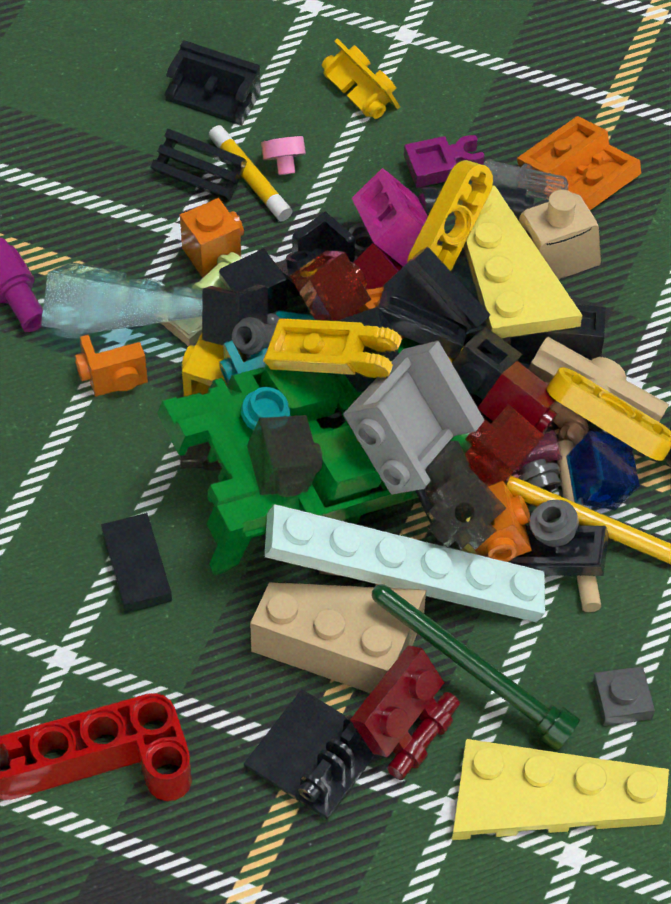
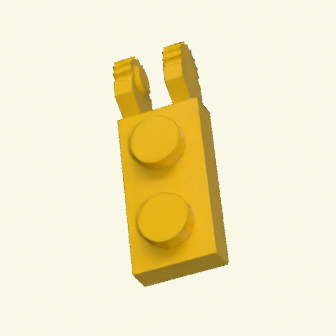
M279 318L263 361L271 370L355 375V372H358L366 377L386 378L391 372L392 361L379 354L363 352L364 347L367 346L381 352H395V350H398L402 338L393 329L364 326L361 322Z

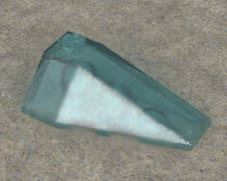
M70 262L48 272L41 326L55 328L54 335L79 339L82 333L88 334L202 317V290L189 287H173L172 293L164 291L165 285L159 280L146 278L130 279L129 282H126V272Z

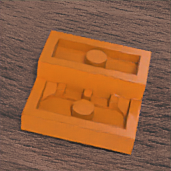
M576 116L517 157L520 168L549 196L556 190L570 191L580 195L589 210H592L641 174L639 159L609 145L607 130L579 116Z

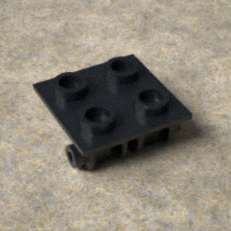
M301 689L244 762V767L328 820L376 754L372 753L351 722L352 715L345 716Z

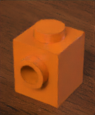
M219 198L180 214L182 249L202 278L218 264L217 259L220 255H228L230 252H234L241 257V236L244 235L242 222L237 213L234 211L229 212Z

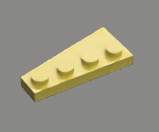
M495 185L492 186V190L463 246L480 304L490 314L485 320L487 328L500 338L581 327V312ZM458 200L457 204L462 205L463 201Z
M466 739L452 840L470 839L471 835L495 833L496 837L516 836L518 831L547 829L548 833L568 832L569 827L593 825L596 829L663 824L666 811L669 769Z

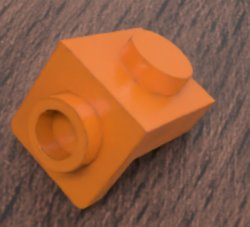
M89 334L79 337L81 353L74 355L76 367L81 381H90L95 397L115 391H128L137 385L148 383L146 358L140 342L95 354Z
M504 481L486 487L494 525L469 535L470 544L475 552L480 556L509 562L514 557L532 551L525 526L526 523L530 522L531 516L521 495L514 497Z

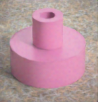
M303 136L285 137L261 142L263 160H276L278 175L295 173L293 157L306 154Z

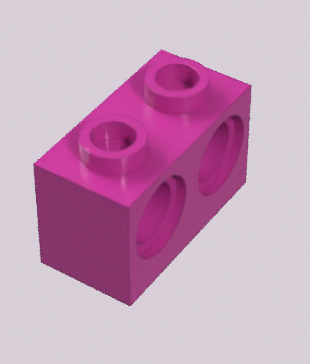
M382 168L352 197V200L373 243L400 265L404 266L428 216L418 197Z

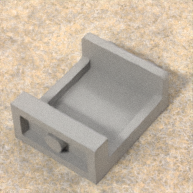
M439 341L403 349L392 361L391 364L393 366L389 376H386V378L377 377L343 414L391 495L424 489L430 483V478L425 469L453 436L475 432L485 421Z

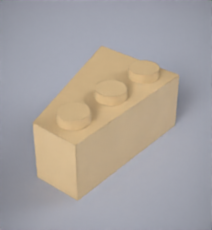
M269 582L250 623L251 652L368 693L374 690L406 647L413 645L417 633L374 602L371 595L374 587ZM391 588L424 613L426 590Z

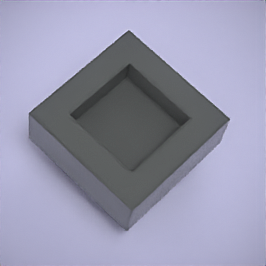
M643 666L594 673L592 683L603 726L651 720L653 718L655 709Z

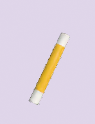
M221 125L213 127L209 132V138L218 148L245 158L247 164L241 176L279 221L287 220L292 214L290 206Z

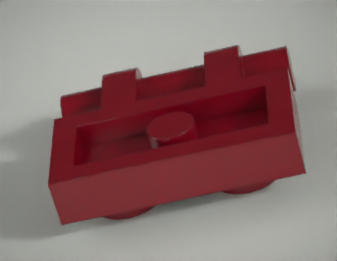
M410 645L406 647L350 719L373 754L388 757L392 751L395 753L396 756L387 766V770L398 780H403L412 768L417 769L428 756L426 749L437 734H445L453 723V713L460 705L459 700L449 692H444L439 700L435 701L433 697L442 687L444 681L423 648ZM419 717L421 723L413 734L410 735L408 730Z

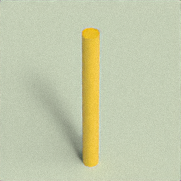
M510 475L506 486L514 497L521 495L526 503L536 507L549 500L566 501L575 508L580 526H606L610 539L671 564V543Z

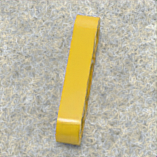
M463 160L452 168L409 253L407 262L420 250L429 247L450 271L452 270L492 190L493 176L487 166ZM458 200L463 201V204H457ZM454 212L456 216L455 225L446 234L444 229L445 221L449 214ZM438 241L443 242L441 246L437 245Z
M560 367L546 388L550 396L557 402L654 460L663 461L671 449V431L666 426L569 368Z

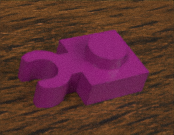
M475 135L463 136L456 144L452 145L448 144L445 136L405 144L404 158L416 188L445 182L452 168L460 161L468 160L484 165L485 155L483 152L468 153L477 150V137Z

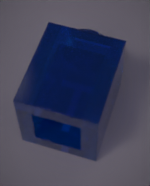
M589 431L566 456L574 502L577 504L615 511L640 487L632 447L606 432Z

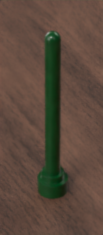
M379 584L373 588L371 595L374 602L536 724L534 729L541 734L539 739L554 751H558L574 732L580 719L565 707H562L560 710L554 705H551L549 708L391 588L384 584Z

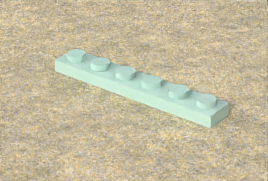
M276 504L267 513L265 557L366 582L384 584L391 588L426 590V596L528 621L537 622L545 615L544 571Z

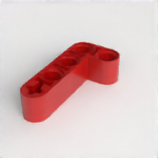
M144 694L0 736V768L10 766V769L0 771V799L12 800L139 762L146 785L153 796L164 801H174L183 797L189 791L192 783L190 755L173 703L161 694ZM157 720L165 723L162 727L154 730L143 727L150 721ZM101 735L116 737L108 744L94 742ZM53 749L66 751L59 758L49 759L44 757L47 752ZM32 757L33 764L27 765L26 759ZM167 764L179 767L172 774L165 775L157 772L159 767Z

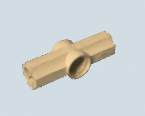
M549 337L542 343L528 369L541 380L550 382L560 367L569 368L660 422L669 406L663 400L628 382L625 371L615 361L603 357L589 360Z

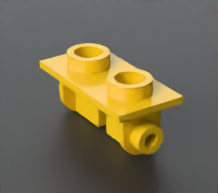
M337 38L334 42L340 49V52L336 56L330 55L322 62L324 76L343 94L356 83L357 86L347 94V97L366 117L380 118L386 111L385 105L389 102L398 110L400 105L392 94L397 89L393 82L381 70L374 74L368 68L371 64L370 61L355 45L348 49Z

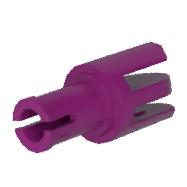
M0 238V303L9 304L25 332L35 331L48 321L49 316L43 310L31 290L35 282L34 276L16 248L9 245L4 238Z

